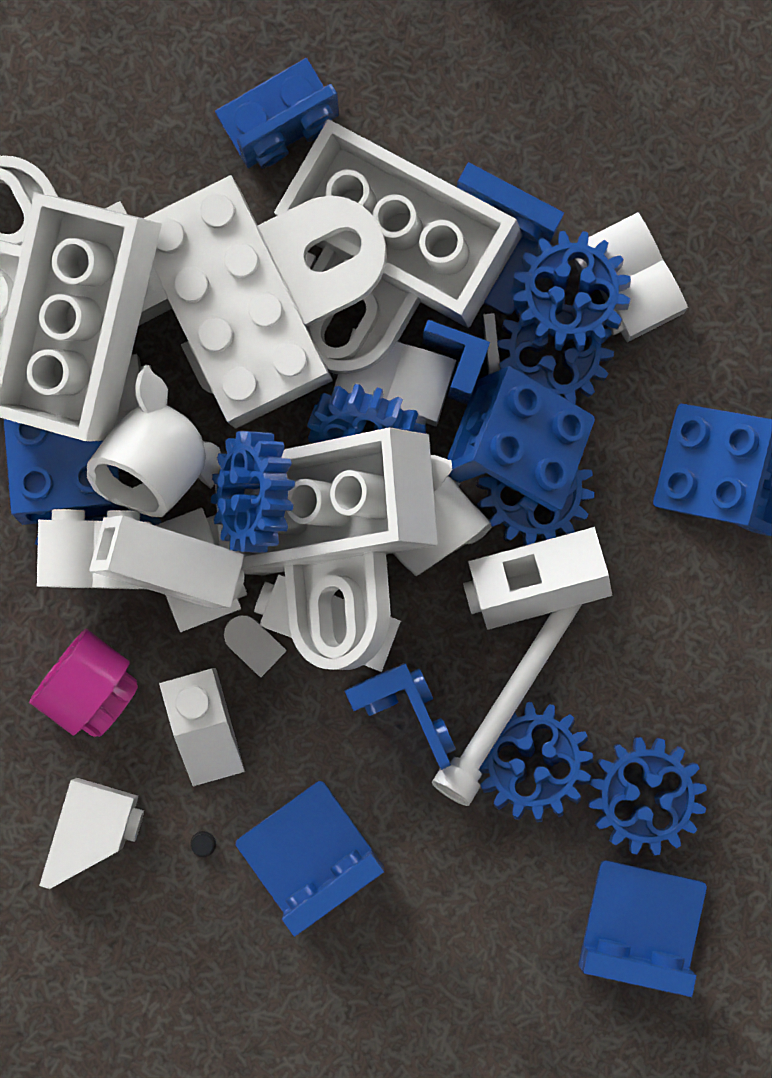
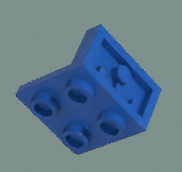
M305 58L215 110V114L246 167L250 168L258 163L261 169H265L286 157L289 153L286 146L303 136L307 142L317 139L327 120L332 121L339 116L338 95L332 84L323 86L310 62Z
M468 162L458 180L457 188L517 219L522 233L521 239L483 303L506 316H510L515 310L513 295L525 290L513 284L515 272H529L522 264V256L525 252L536 257L540 256L538 240L544 238L549 243L551 242L561 223L564 212Z
M511 366L502 368L476 381L447 457L448 460L452 461V471L448 476L460 483L487 473L552 511L560 510L565 505L595 421L594 416Z
M679 404L676 409L653 500L654 506L664 510L733 523L751 532L772 537V419Z
M4 419L11 514L22 525L37 524L38 520H52V510L54 509L85 510V518L107 516V511L111 510L128 511V508L107 501L93 490L87 479V463L103 441H83ZM107 465L112 475L120 481L119 468Z
M402 663L345 689L353 711L365 707L368 716L399 703L395 693L405 689L440 769L443 770L451 766L446 754L455 751L456 748L443 719L439 718L432 722L424 703L433 700V697L419 668L409 672L406 663Z
M323 781L313 784L236 840V847L283 911L282 920L294 937L384 873V865Z
M601 861L578 964L582 972L692 997L697 975L690 969L706 894V884L699 880L613 861Z

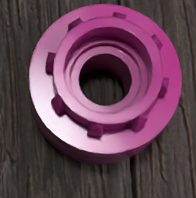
M84 629L59 658V662L52 667L42 680L29 703L73 736L83 729L93 737H100L123 712L134 696L138 685L137 680L126 672L130 661L88 629Z

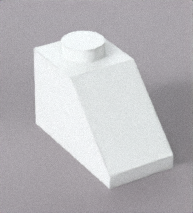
M216 668L159 683L172 732L192 786L245 772Z
M80 778L72 779L39 886L51 889L118 852L124 847L126 840L135 842L144 815V810L135 808L138 795Z

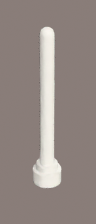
M581 605L561 609L550 614L461 757H454L450 763L451 766L443 770L440 769L436 774L432 784L441 793L459 804L470 805L481 787L478 783L482 775L479 771L480 766Z

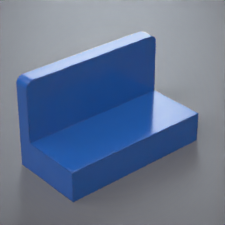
M428 320L424 329L422 344L461 357L450 386L448 398L467 405L490 342Z

